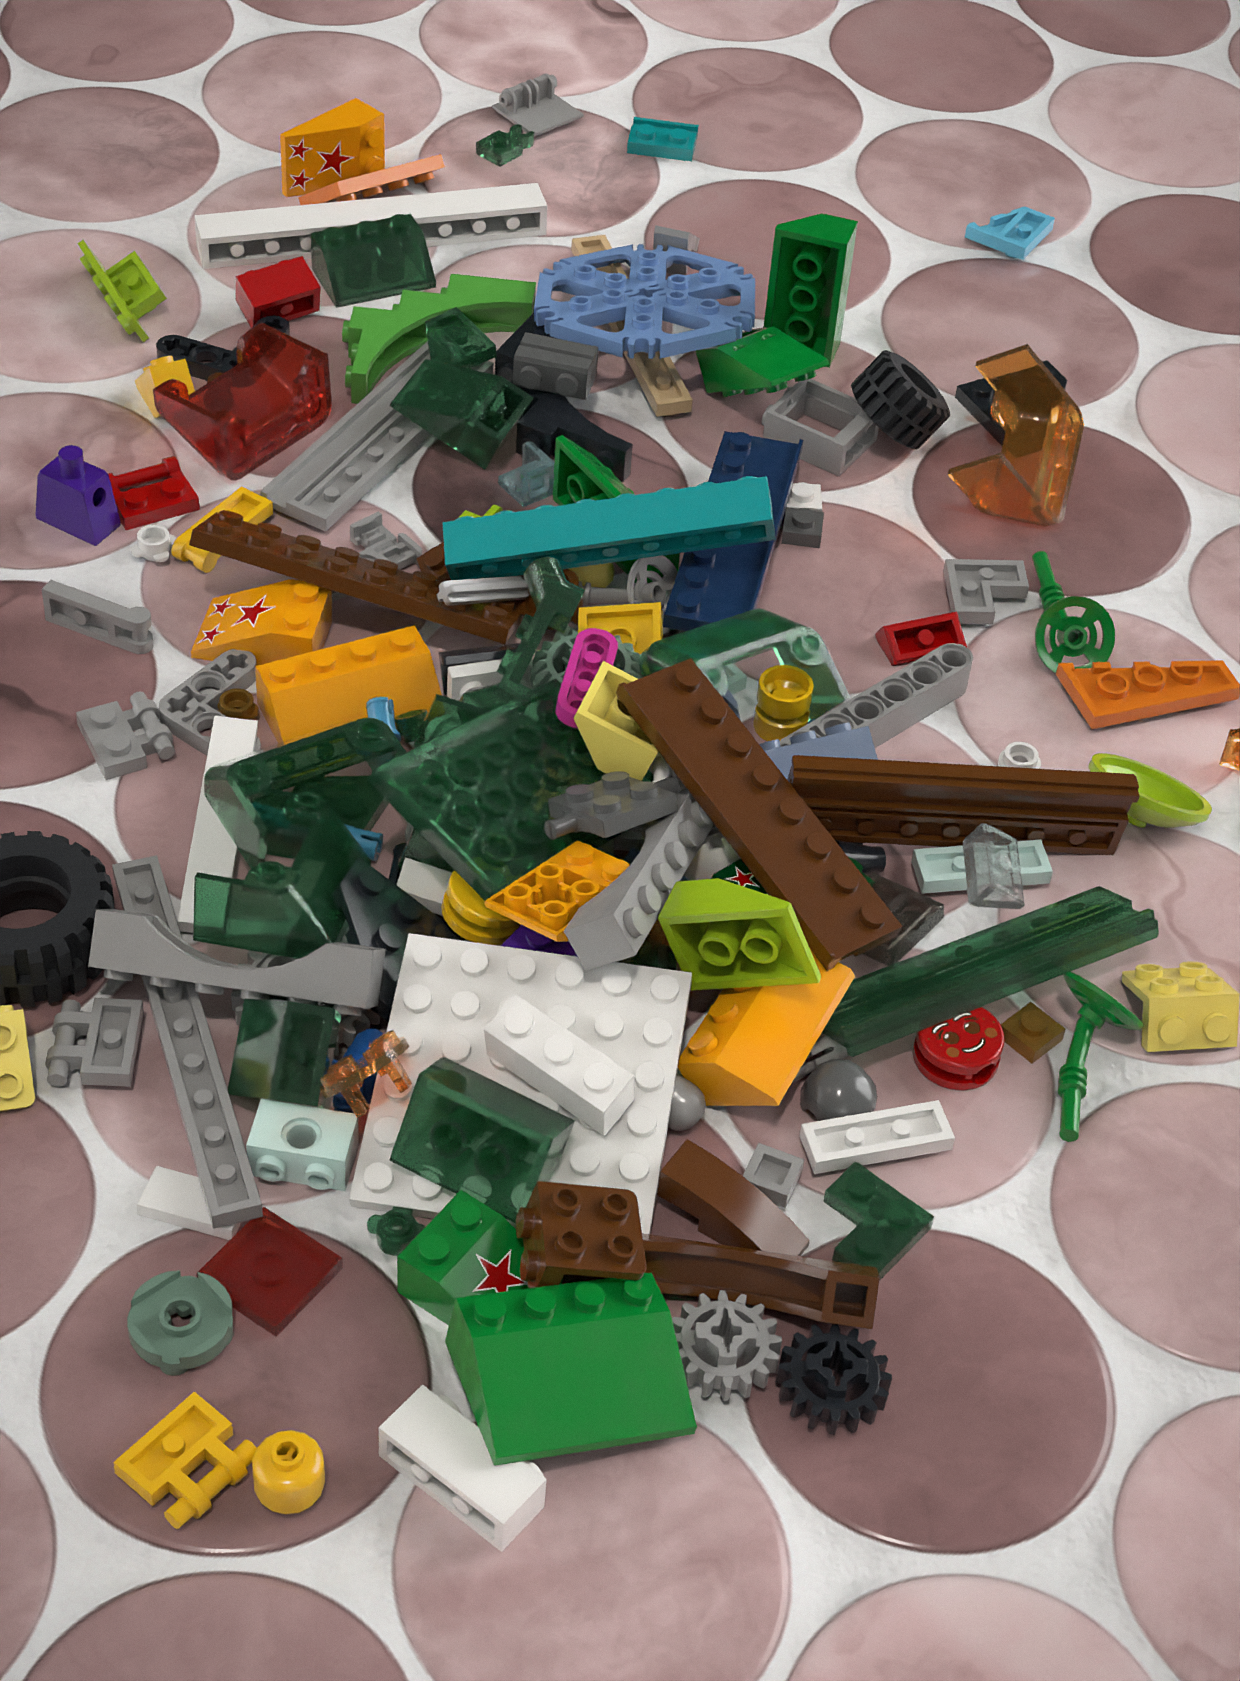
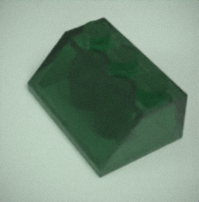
M411 213L405 215L396 214L390 218L375 221H361L358 224L339 228L329 227L323 231L311 233L312 270L336 308L402 295L403 290L421 291L436 288V279L424 232Z
M443 1056L419 1073L389 1161L455 1194L463 1190L501 1214L505 1219L516 1224L518 1210L520 1207H526L537 1181L549 1182L558 1167L575 1120Z

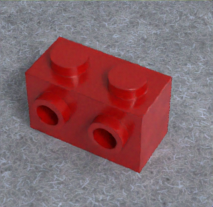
M303 256L282 260L277 264L257 270H250L236 276L235 300L251 329L261 318L266 316H281L289 321L320 311L321 287Z

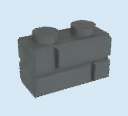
M525 332L514 355L513 386L587 400L597 375L599 348L597 346Z

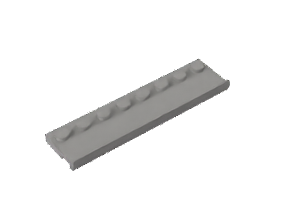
M429 339L266 485L259 495L273 501V509L326 532L493 376L494 363L458 348L450 352L438 347V340Z

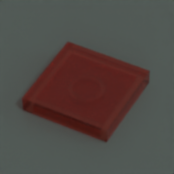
M263 1207V1217L251 1219L198 1272L210 1275L218 1280L229 1293L232 1308L277 1337L343 1269V1258L266 1207Z

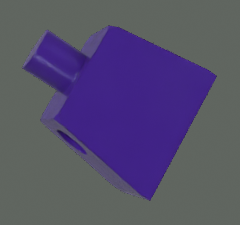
M74 445L62 447L58 452V456L39 471L37 475L36 519L94 546H97L121 526L109 475L105 470L85 462L83 450L80 447Z

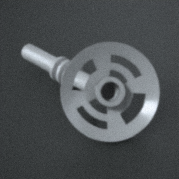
M663 555L637 559L631 567L627 589L591 587L589 582L582 586V582L579 581V588L584 597L583 606L587 607L589 603L624 605L661 602L663 609L666 601V591L670 590L671 594L678 571L673 563ZM647 565L654 566L664 576L661 577L654 571H647ZM647 578L651 579L653 582L647 583ZM663 627V634H667L674 629Z

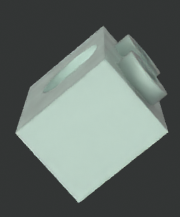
M261 1098L246 1144L247 1156L253 1176L271 1182L285 1181L309 1185L319 1190L334 1189L346 1191L359 1145L358 1114Z

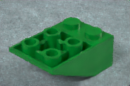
M774 326L755 328L750 332L745 331L742 332V338L736 339L735 342L695 351L707 393L722 392L723 397L733 396L743 391L744 395L758 393L765 389L766 393L777 392L788 387L787 381L794 379L795 382L814 378L817 376L815 370L829 365L827 358Z

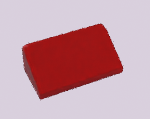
M957 611L886 625L875 633L878 644L892 666L914 662L947 643H956L967 647Z

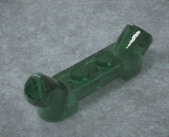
M548 556L534 560L527 566L524 572V579L536 613L533 617L525 614L515 634V637L521 639V642L516 652L507 649L496 671L503 675L501 682L465 692L458 701L461 721L464 727L472 732L494 725L511 735L514 734L535 692L520 684L548 626L564 634L585 592V589L566 580L560 561L556 558Z

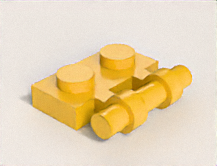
M193 1392L113 1463L115 1474L150 1505L154 1506L169 1492L178 1500L164 1512V1516L174 1528L179 1529L190 1518L198 1519L212 1506L210 1500L228 1484L234 1486L247 1475V1467L252 1463L257 1448L251 1441L245 1439L233 1451L229 1449L224 1442L233 1435L232 1423L196 1392ZM204 1460H207L214 1468L195 1483L187 1475Z

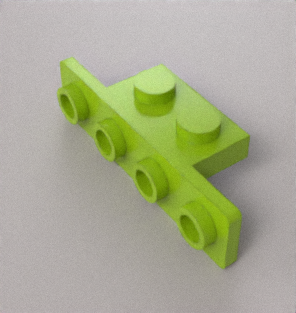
M84 240L78 242L77 244L84 253L79 258L90 275L93 276L92 280L105 296L104 299L118 315L116 318L129 335L136 332L143 342L148 340L149 337L138 319L147 312L154 310L167 297L141 258L133 251L111 268L105 270Z

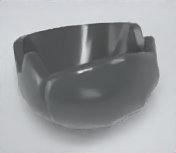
M832 1059L819 1064L805 1080L801 1087L800 1106L803 1111L809 1109L818 1121L873 1112L878 1097L876 1085L864 1069L850 1060Z

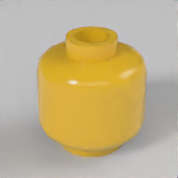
M278 1431L266 1437L257 1447L252 1460L254 1491L262 1505L272 1512L286 1515L300 1513L310 1508L320 1498L325 1484L323 1452L316 1440L306 1433L299 1431Z

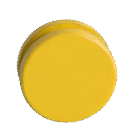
M472 860L461 864L452 872L442 900L441 909L444 920L456 934L468 941L490 945L503 944L521 924L486 908L485 900L522 876L511 867L491 860Z

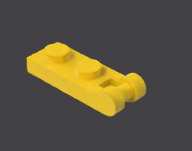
M241 486L174 541L171 548L172 556L183 562L190 560L195 568L209 573L222 555L190 546L192 530L214 513H219L222 510L238 513L243 516V521L258 525V523L264 522L273 514V501Z

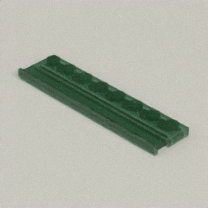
M1097 886L853 979L822 1033L844 1046L849 1056H857L1061 976L1066 971L1076 970L1155 939L1159 935L1158 920L1155 919L1154 910L1147 908L1140 912L1132 908V900Z

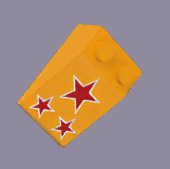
M354 98L280 134L282 195L286 197L305 195L342 180L385 169L384 113L358 98Z
M288 579L212 598L192 647L191 658L213 661L222 653L236 649L251 652L255 655L256 664L261 665L323 649L332 624V590L301 580Z

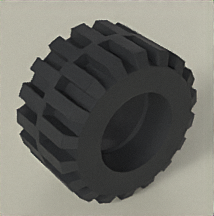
M887 350L882 351L851 384L854 397L866 415L889 437L911 449H919L950 417L948 405L934 384L912 363L896 353Z

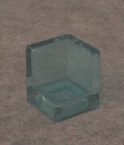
M528 441L523 444L522 466L498 477V484L522 507L528 506L553 495L555 462L532 441Z

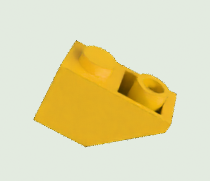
M172 356L154 359L150 361V366L143 368L144 372L135 380L136 387L154 418L191 410L198 404L186 359L174 361Z

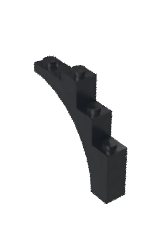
M533 313L495 352L494 382L506 386L505 417L517 421L516 453L550 465L555 459L556 437L563 435L592 453L605 467L610 468L616 478L624 482L631 473L632 443L607 433L587 420L570 404L566 396L513 386L514 355L525 332L551 337L550 334L545 333L544 325H536Z

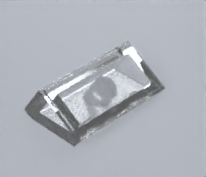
M983 822L963 840L968 903L976 907L1021 909L1025 906L1017 839Z

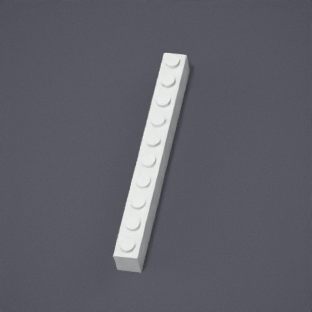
M538 183L195 215L196 246L203 269L280 262L303 256L304 259L543 236L546 235L547 203Z

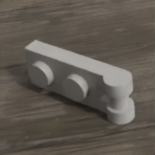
M50 580L42 588L46 621L135 654H145L153 649V635L148 630L151 627V613L147 608H127Z

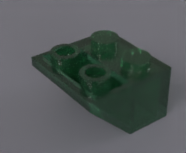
M245 998L227 1089L229 1095L261 1100L262 1098L324 1109L341 1014L334 1008L291 1001Z

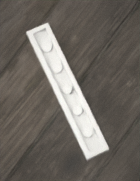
M214 716L177 920L179 930L182 932L224 935L257 737L258 721Z

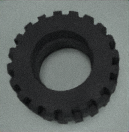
M27 831V835L15 836L14 832L1 834L0 917L23 909H44L58 914L42 924L28 928L13 929L0 927V1006L20 1003L22 1008L36 1007L35 1002L48 1000V1003L51 1004L61 1001L63 994L70 991L74 995L87 986L88 978L94 980L104 970L88 967L95 912L98 909H115L110 876L106 874L105 866L99 858L91 855L88 849L77 842L70 845L69 839L64 836L52 834L51 837H45L41 831Z

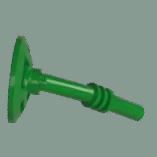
M1044 551L1036 552L1032 556V560L1041 586L1039 597L1041 598L1044 610L1035 629V647L1039 658L1054 673L1057 672L1058 664L1062 662L1064 655L1077 657L1084 654L1089 662L1077 666L1075 669L1092 668L1093 662H1107L1115 645V627L1109 613L1102 605L1090 598L1081 596L1065 597L1062 586L1056 583L1047 553ZM1078 606L1086 610L1080 618L1068 616L1065 608ZM1097 620L1100 622L1102 628V643L1100 649L1095 647L1097 642V630L1094 625V622H1096ZM1047 624L1051 626L1048 635L1049 645L1052 649L1050 653H1048L1044 641ZM1086 627H1088V630H1089V642H1088V644L1086 643V642H1087L1088 635H1087L1086 630L1084 629V628H1086ZM1056 630H1057V639H1058V642L1060 643V645H1058V646H1057L1056 641H1055Z
M1066 971L1063 978L1072 994L1082 1005L1077 1012L1080 1018L1075 1026L1066 1063L1060 1067L1058 1079V1094L1062 1098L1059 1136L1064 1141L1073 1142L1079 1137L1081 1099L1085 1097L1087 1092L1088 1073L1084 1066L1095 1027L1101 1029L1104 1023L1107 1022L1117 1027L1140 1031L1144 1024L1136 1015L1108 993L1071 971Z

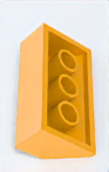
M415 625L255 666L257 704L286 759L367 737L370 734L366 703L375 697H388V700H393L396 729L430 720L433 716L446 712L430 650Z
M811 951L821 974L819 983L724 988L680 1055L678 1063L680 1073L685 1079L699 1087L705 1096L706 1106H778L853 981L855 975L852 969L837 962L834 968L827 971Z

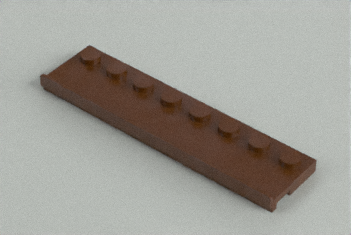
M692 658L628 684L623 682L618 685L616 694L619 701L768 895L791 903L809 948L827 971L834 968L837 962L851 955L856 957L897 937L903 927Z
M805 755L792 756V766L787 779L835 840L857 843L949 847L1041 839L1046 852L1114 855L1129 822L1127 813L1132 802L1137 803L1140 797L1138 792L1139 784L1134 774Z

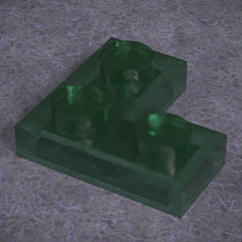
M856 1161L825 1191L823 1202L856 1225L834 1248L832 1260L876 1267L880 1280L932 1228L934 1220L932 1214Z

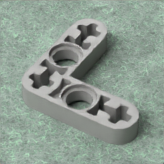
M231 649L222 653L160 700L161 724H165L171 734L207 756L211 736H203L200 734V731L213 727L214 716L226 717L217 711L219 710L217 704L219 703L220 696L225 691L234 688L246 690L256 681L255 666L257 664L255 655L249 651ZM204 687L219 689L218 692L209 695L198 692ZM256 737L251 771L261 764V742L258 737Z

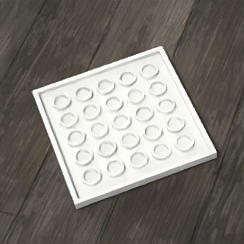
M409 933L349 1201L351 1207L433 1219L460 1190H463L501 1214L516 1229V1218L519 1208L526 1207L537 1181L628 1189L634 1192L638 1201L642 1233L650 1234L692 984V973L619 962L585 971L582 963L576 956ZM514 993L634 1075V1101L605 1136L487 1055L484 1028Z

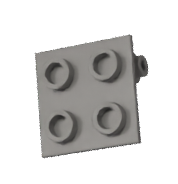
M547 73L534 78V80L529 79L526 82L504 89L502 94L499 95V103L492 105L494 110L532 137L542 135L547 131L584 117L582 112L554 94V88L557 87V79L554 75Z

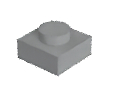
M758 1143L743 1177L763 1192L773 1203L786 1208L802 1173L804 1159Z

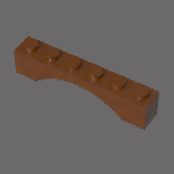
M642 1233L647 1265L645 1273L652 1272L661 1293L699 1297V1294L704 1293L709 1298L718 1299L720 1290H725L728 1301L735 1302L741 1294L747 1295L746 1304L756 1306L761 1303L765 1308L799 1315L820 1322L873 1329L880 1280L876 1267ZM564 1274L563 1284L604 1279L605 1277Z

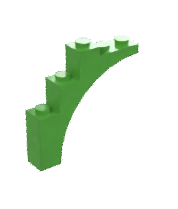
M451 274L448 287H442L440 293L403 290L399 304H393L392 310L354 306L350 321L344 320L342 341L348 343V357L351 358V365H347L345 373V387L351 388V403L358 404L373 390L374 386L390 368L403 358L416 352L431 338L441 342L471 334L515 332L534 313L536 282Z

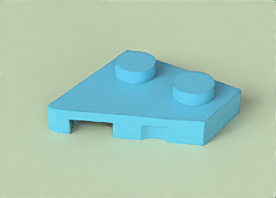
M1024 206L1014 209L1007 214L992 216L990 223L979 227L975 222L969 223L966 226L965 238L1001 251L1011 258L1024 260L1053 230L1055 218Z

